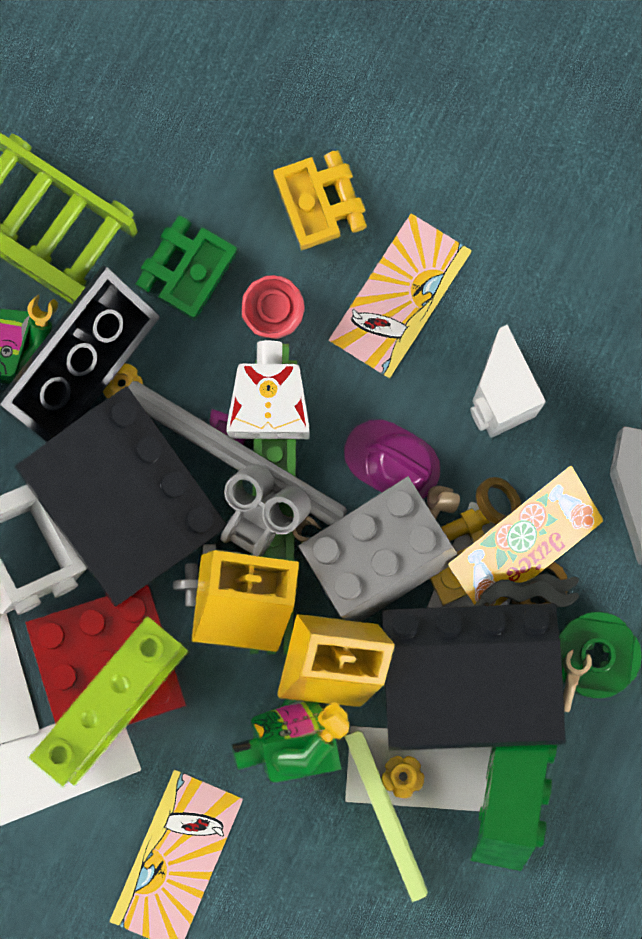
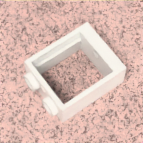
M27 485L0 496V523L31 511L61 569L16 589L0 558L1 615L14 609L18 615L23 614L41 603L39 598L52 592L56 598L70 592L78 586L76 580L87 569Z

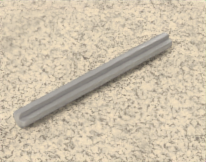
M133 381L128 386L151 418L240 471L250 464H259L266 467L274 478L273 491L276 493L286 486L301 488L307 493L311 502L309 514L329 526L346 516L347 509L343 505L138 381Z

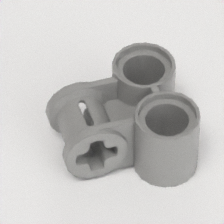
M250 464L242 468L225 485V499L236 511L227 523L220 539L225 543L232 541L250 552L252 556L263 557L276 534L292 532L309 515L311 502L307 493L296 486H286L276 493L273 491L274 478L266 467L259 464ZM243 480H248L254 484L257 492L256 496L250 495L245 491L242 483ZM279 502L287 503L292 508L294 518L286 517L281 512Z

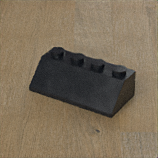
M103 265L0 396V407L30 433L47 443L87 413L159 320L160 316L109 268Z

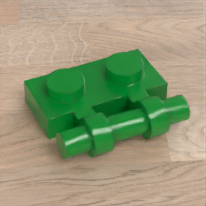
M178 215L171 228L166 227L159 237L162 242L152 258H146L140 268L142 274L135 283V286L149 294L156 281L165 284V287L158 296L159 300L196 321L237 255L238 248L203 227L194 240L189 239L185 235L192 223ZM176 250L181 251L185 255L175 271L167 269L165 266Z

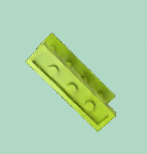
M0 133V151L3 152L0 156V185L17 162L37 175L4 222L0 223V258L72 305L86 288L84 285L87 281L84 278L117 231L121 229L133 238L137 234L138 230L134 219H132L134 214L116 200L109 204L31 153L32 147L19 136L11 134L8 138ZM52 184L71 198L37 246L31 245L28 250L16 242L18 239L16 233ZM84 207H87L105 220L71 269L66 267L61 272L50 264L53 260L50 255Z
M147 616L28 758L62 788L68 782L77 786L189 651Z

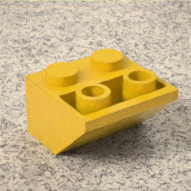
M216 550L201 555L191 642L278 652L295 604L299 562Z
M297 614L277 695L281 699L327 704L335 702L338 705L361 707L384 686L395 644L378 624Z

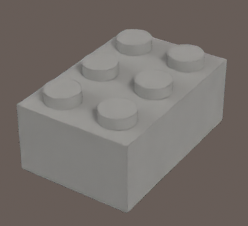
M406 477L299 545V548L340 616L344 620L362 622L448 568V563L458 556L409 477Z

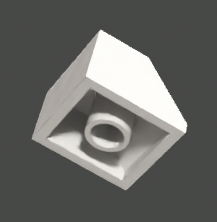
M508 325L499 328L473 398L475 406L470 408L477 427L480 431L487 429L490 438L535 418L546 402Z

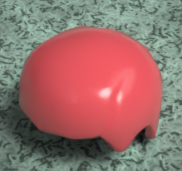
M266 275L252 282L243 295L242 318L250 330L260 337L280 339L293 333L303 319L305 310L303 296L294 283L283 276Z

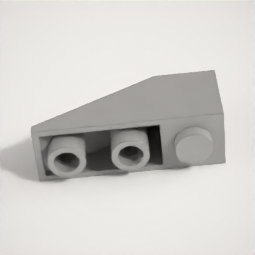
M624 426L617 433L610 476L639 565H642V430Z

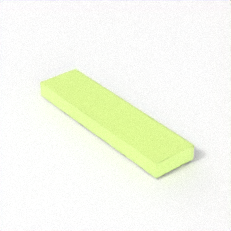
M360 730L345 735L412 902L424 898L428 893L427 887L388 792L383 785L381 775L365 736Z

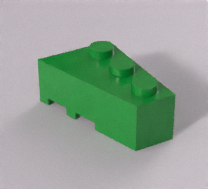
M558 744L491 747L485 778L487 783L483 807L480 806L478 820L481 821L478 841L475 848H472L470 861L521 871L535 850V847H542L546 832V821L539 820L541 804L548 805L552 789V779L545 778L547 763H554Z

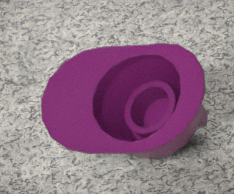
M368 420L356 426L348 435L344 446L345 462L352 474L372 488L383 493L406 477H409L423 499L428 496V492L432 487L437 486L440 477V461L434 449L416 435L385 420Z

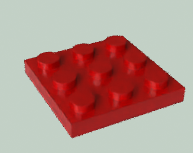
M149 584L116 607L105 596L25 622L55 724L58 723L147 616L163 629ZM176 669L172 671L128 725L187 706Z

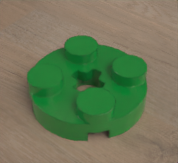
M604 612L587 613L568 622L559 633L561 665L564 657L573 650L570 658L571 666L577 670L583 669L586 650H592L594 643L601 644L602 652L608 653L609 656L608 661L600 662L599 668H595L591 664L590 669L580 676L575 689L576 694L592 699L608 698L623 691L636 678L641 665V647L631 629L619 617ZM562 667V682L565 685L567 674Z

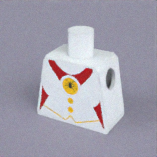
M272 340L257 342V364L238 365L227 421V434L230 438L309 439V422L300 368L297 364H282V342Z

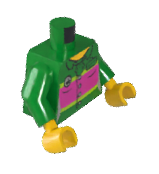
M39 294L29 302L28 311L0 308V383L10 384L51 332L52 323L49 319L58 309V302L55 299L49 302L48 312H44L39 308Z
M285 699L280 707L253 716L250 720L253 739L231 744L237 770L262 764L270 782L286 781L340 770L341 764L336 739L342 738L349 731L347 713L335 702L322 710L318 702Z

